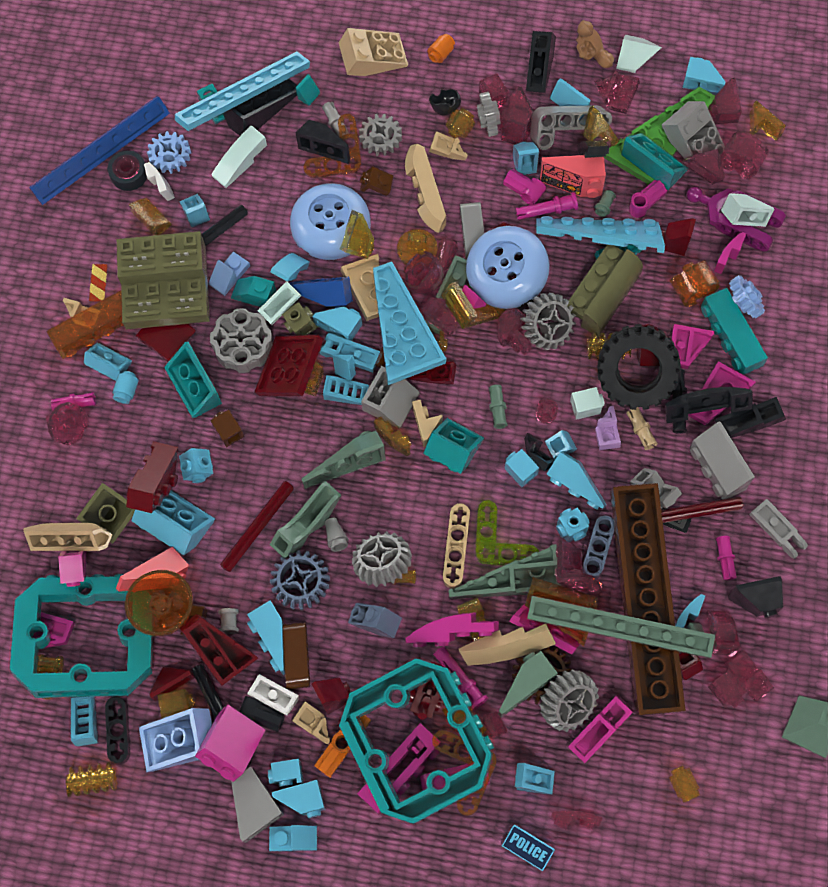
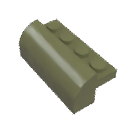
M607 244L569 299L567 307L571 305L574 307L571 313L576 314V317L582 319L581 327L598 337L642 273L643 264L641 260L629 249L625 252L614 245Z

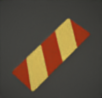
M107 264L92 265L89 301H104Z

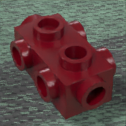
M432 662V664L444 667L440 663ZM433 680L417 687L416 690L410 691V711L418 716L419 719L432 718L434 711H439L442 699L439 698L440 694Z

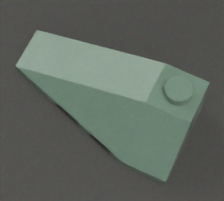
M377 431L361 433L359 437L353 439L302 478L304 488L306 489L385 461L384 445Z

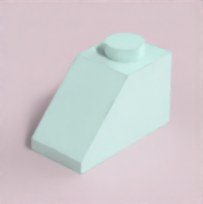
M729 193L721 211L732 225L766 227L774 208L746 194Z

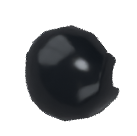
M441 89L438 96L431 94L429 102L437 114L447 116L454 113L460 107L461 96L457 90L450 89L445 91Z

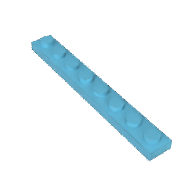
M296 51L176 113L175 121L187 131H190L310 68V61Z

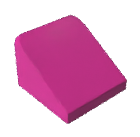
M464 285L458 296L471 309L486 306V303L467 285Z

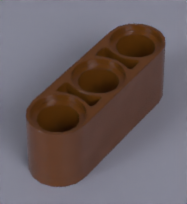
M306 622L283 624L287 689L310 687Z

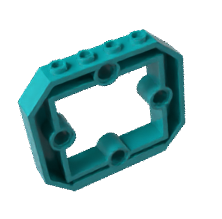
M95 574L91 577H86L84 582H80L79 586L67 587L66 583L60 584V577L57 575L39 578L15 599L10 659L12 675L35 698L129 696L152 674L153 597L145 589L118 592L116 587L120 576L124 574H116L114 577ZM86 588L91 589L90 593L86 595L81 594L82 590ZM96 601H130L129 619L123 620L117 629L120 642L128 647L127 671L92 672L89 666L80 663L74 665L69 673H37L38 650L45 648L51 639L47 626L40 621L42 602H79L82 605L88 606ZM128 630L136 631L135 634L130 637L124 635V633ZM43 632L40 638H32L34 633ZM79 675H87V678L84 681H76V678Z
M416 658L349 694L339 727L381 813L414 824L484 787L493 757L491 750L494 749V746L488 735L483 736L480 730L483 724L477 714H472L469 708L472 706V703L467 693H461L458 686L462 683L455 671L451 673L448 668ZM433 680L448 710V723L458 730L474 764L452 776L446 771H433L427 778V789L400 802L385 771L389 766V756L385 751L374 748L360 717L385 704L396 709L404 708L410 701L409 691ZM396 690H400L403 695L399 703H394L391 698ZM462 710L466 714V720L461 724H457L454 720V715L457 711ZM376 754L382 759V764L378 768L373 767L371 764V759ZM439 775L444 777L446 781L445 787L441 790L434 786V779Z

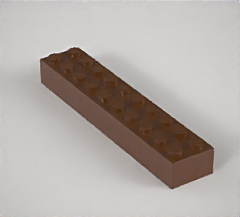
M658 483L613 487L610 491L624 616L675 626ZM627 641L636 716L686 711L679 652Z

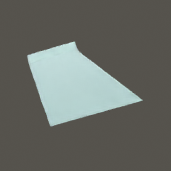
M625 35L616 69L636 73V70L662 47L643 38Z

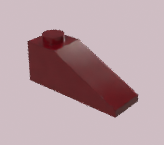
M340 678L311 683L327 714L346 705L349 694L352 692L347 681L342 683Z

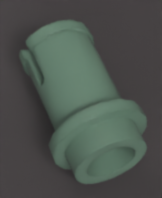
M610 190L603 192L599 203L595 205V213L598 216L605 217L610 213L611 204L616 197L614 192Z

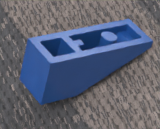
M349 276L289 282L302 297L326 307L334 306V309L339 307L346 308V305L353 301Z

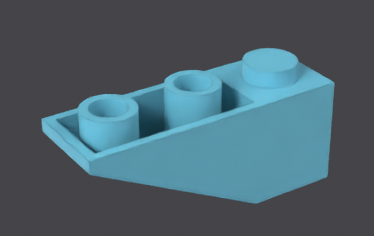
M559 452L547 472V475L551 477L550 481L560 487L562 484L569 488L568 492L577 498L580 496L588 500L587 504L597 510L599 507L605 508L607 504L583 464L567 453Z
M270 600L247 614L250 619L247 624L253 634L258 632L261 640L258 643L264 653L270 652L272 659L269 661L275 672L280 670L285 675L284 623Z

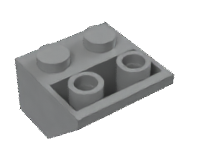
M381 366L361 401L362 410L400 429L412 408V401H416L420 392L405 379L388 385L386 368Z

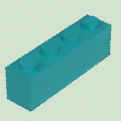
M728 288L706 296L701 305V311L711 322L714 334L719 336L723 350L730 355L734 369L744 375L764 366L768 357L738 305L733 301Z

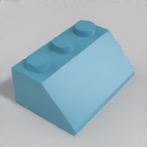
M170 490L169 495L164 497L161 505L157 506L152 513L135 510L131 521L168 546H173L178 553L184 556L198 545L214 523L215 518Z

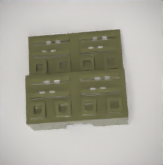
M200 231L116 239L117 274L122 292V323L126 330L210 322L206 246Z

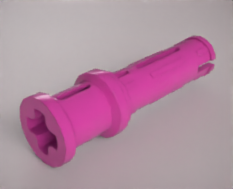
M572 192L568 196H554L550 201L515 208L519 221L552 212L561 214L562 211L570 209L578 210V202L575 192Z
M445 646L439 648L433 654L440 664L448 668L451 673L454 671L457 673L462 683L458 687L462 694L467 693L472 703L470 707L472 711L488 700L487 695H483L476 686V681L468 678Z

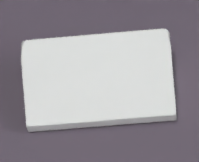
M260 674L247 693L249 696L286 716L299 700V695Z

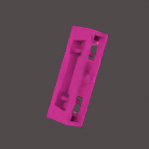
M421 723L389 757V766L385 770L389 776L409 754L408 749L417 739L419 741L411 748V751L418 756L424 748L426 749L419 759L416 757L392 784L396 794L400 796L410 787L408 784L409 780L413 776L419 777L425 770L424 763L429 758L433 760L441 751L439 748L441 742ZM366 783L357 794L379 815L381 812Z

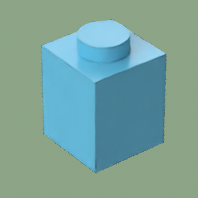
M522 449L517 453L515 451L506 458L505 470L521 487L538 475L539 467Z

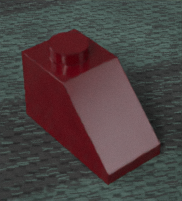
M690 218L670 222L666 230L662 229L665 251L685 256L696 219Z

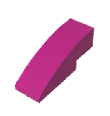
M616 695L568 748L586 763L635 710L619 695Z

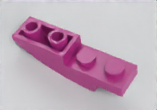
M476 612L452 615L422 626L406 638V643H413V647L427 646V642H435V646H449L448 642L455 640V633L457 637L470 636V632H479V636H492V632L499 630V621H476Z

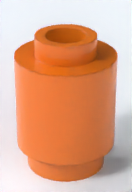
M448 34L440 35L427 50L429 59L434 63H442L453 51L454 39Z

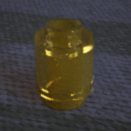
M680 766L670 771L672 776L669 777V780L678 798H681L683 803L700 796L698 791L700 788L690 768L685 769L684 766Z

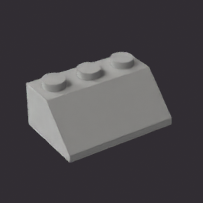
M720 421L693 440L690 446L691 455L701 464L703 475L710 479L713 484V491L718 497H721L722 500L729 499L748 488L754 479V475Z

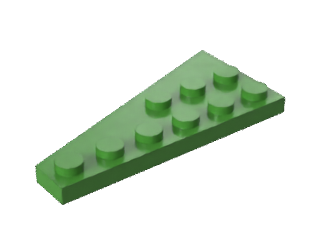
M699 86L681 98L678 103L666 108L660 115L654 116L634 129L628 136L642 133L670 155L674 156L677 150L669 142L662 124L688 101H705L709 109L716 96ZM626 137L616 141L615 145L609 148V154H606L604 158L648 185L653 182V178L621 155Z

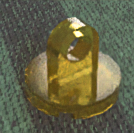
M414 229L404 233L397 244L398 257L403 261V264L414 269L427 267L428 264L436 259L438 253L437 241L434 236L428 231Z

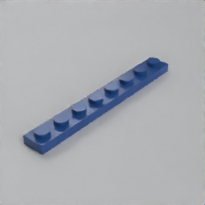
M156 96L29 187L42 205L166 117L170 112L160 97Z

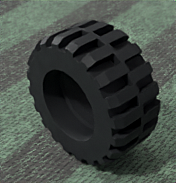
M635 324V327H623L621 331L614 332L611 338L605 341L602 350H600L597 375L598 380L601 382V388L604 392H607L608 398L612 401L616 400L621 407L627 405L630 406L631 410H636L637 407H643V410H646L651 405L656 407L661 404L663 399L667 400L671 396L672 390H675L678 385V379L681 375L679 353L671 338H668L663 331L655 330L653 326L642 327L641 324ZM643 348L656 355L660 365L657 377L650 383L632 385L624 381L620 376L618 370L620 358L631 349Z

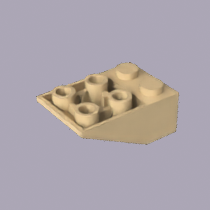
M347 28L339 41L347 75L368 76L408 66L399 33Z

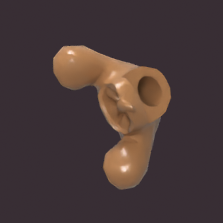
M582 20L577 28L578 37L575 39L579 57L583 58V60H590L594 57L602 68L612 67L614 62L613 55L604 50L601 37L593 28L592 23Z

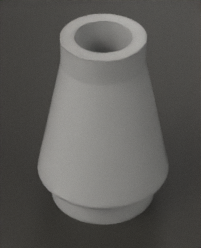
M337 518L327 519L324 523L328 547L333 552L344 550L348 546V537L339 525Z

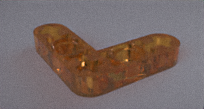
M343 114L339 117L338 128L340 138L343 141L348 138H352L355 141V146L349 149L350 159L354 158V161L358 162V164H355V168H351L350 165H344L345 170H341L340 161L327 157L311 158L305 161L303 167L308 177L319 178L343 175L360 170L361 157L356 120L351 114ZM345 119H348L349 122H353V124H350L349 127L350 133L355 132V134L348 133L342 135V133H346L345 125H341L345 122ZM333 160L338 163V168L335 171L327 169L329 161ZM320 162H324L325 172H322L321 168L315 169V173L307 170L312 163H314L315 167L321 166Z
M440 730L434 734L432 743L437 751L470 766L474 764L470 755L463 758L457 752L458 747L464 744L461 737L445 730ZM446 735L448 742L453 743V739L458 740L454 746V753L448 752L451 749L450 746L444 745L442 748L439 747V742L436 741V738ZM494 753L491 760L493 762L489 767L484 787L474 792L480 795L478 799L474 796L472 798L473 810L463 811L464 806L461 805V801H466L468 796L457 801V809L462 815H472L478 809L497 760Z

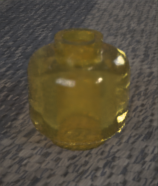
M464 108L454 110L446 122V127L449 130L448 134L453 138H467L475 126L474 115Z

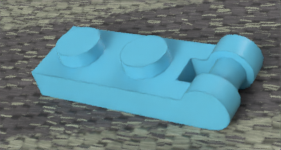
M327 333L324 339L326 342L324 346H321L319 352L322 356L333 358L334 354L354 355L356 367L373 373L380 351ZM333 345H338L336 350L332 349Z

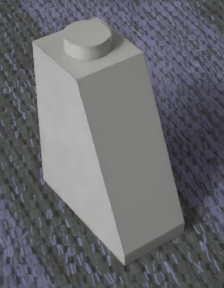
M251 766L246 768L244 773L234 782L231 781L240 839L242 842L247 843L284 816V814Z

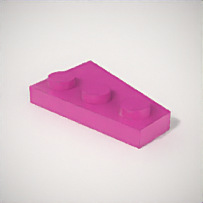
M531 599L509 621L519 627H523L526 631L545 624L527 619ZM547 624L555 640V646L570 654H573L584 640L569 628Z

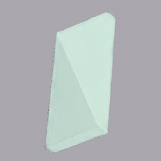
M286 281L258 312L273 325L301 295Z

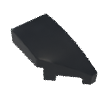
M527 433L524 438L527 455L543 471L549 470L555 460L539 450L543 444L542 441Z

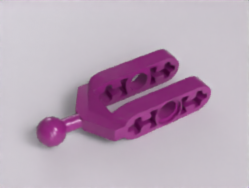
M691 187L687 191V199L690 202H701L707 205L709 224L715 226L719 232L732 238L744 232L746 233L743 241L744 244L763 252L769 250L773 243L770 235L752 226L732 225L727 217L720 213L729 193H746L737 190L733 191L728 188L710 198L704 195L699 187ZM773 207L774 211L767 224L778 228L782 226L786 215L780 209Z

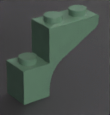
M326 481L322 483L295 517L277 530L270 546L285 559L289 557V553H296L297 550L303 547L309 534L325 525L324 522L330 517L342 495Z

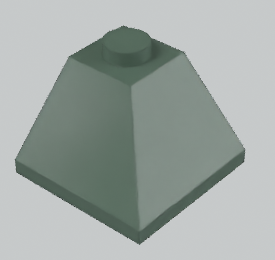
M799 695L781 738L826 758L828 755V702Z

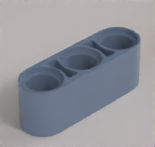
M600 516L596 520L581 571L582 576L588 581L597 580L605 565L614 533V522L609 516ZM605 524L610 530L603 532L599 529V525ZM593 545H601L604 551L596 552L593 549ZM587 566H596L598 572L590 573L587 570Z

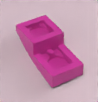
M740 233L726 246L714 272L722 274L728 257L736 260L746 233Z

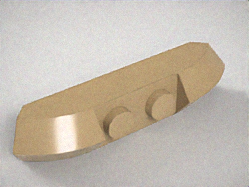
M419 144L411 145L405 159L406 175L411 176L414 188H418L419 191L417 198L421 206L417 210L426 225L435 232L440 233L446 227V213L430 163L423 146Z
M46 523L23 529L31 551H100L108 547L112 537L111 532L93 523Z

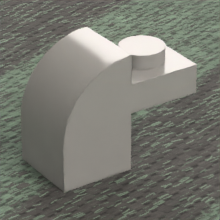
M643 468L630 481L631 485L658 483L661 509L672 506L682 494L678 487L665 484L655 470Z

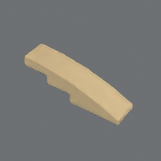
M545 623L528 632H525L524 628L521 627L502 635L501 631L498 630L492 633V636H485L459 648V652L467 666L481 665L525 656L556 643Z

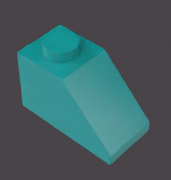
M257 276L238 279L231 299L262 307L276 292L274 281Z

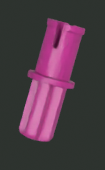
M730 536L717 537L716 541L719 552L717 560L721 563L723 579L726 581L736 579L733 560L735 555L732 554Z

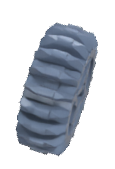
M297 550V556L293 557L292 553H289V559L287 560L281 557L282 565L275 563L274 566L278 571H271V575L275 578L270 580V584L274 585L271 589L272 592L278 593L276 599L278 601L283 599V606H287L290 603V608L294 610L296 605L299 604V609L303 610L306 603L309 608H312L311 601L313 600L319 604L318 595L321 597L326 596L322 589H329V584L325 582L330 581V576L325 575L329 571L328 567H322L324 561H317L318 556L316 554L310 558L309 551H306L304 556H302L301 551ZM298 565H308L314 571H302ZM292 567L291 577L286 579V582H283L285 573ZM296 572L299 573V575L302 577L304 581L303 589L301 587V584H299V582L297 581L298 576ZM318 577L315 588L309 593L308 585ZM298 589L301 591L302 596L291 595L285 590Z

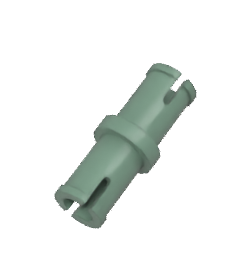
M492 385L489 387L491 399L489 407L493 413L494 428L503 429L507 426L505 415L506 403L503 401L502 386Z

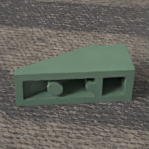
M541 651L537 654L532 652L523 659L524 663L499 710L498 715L501 718L556 678L557 671Z

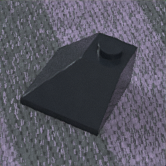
M781 576L736 585L729 593L728 599L756 617L764 615V618L777 616V612L783 608Z

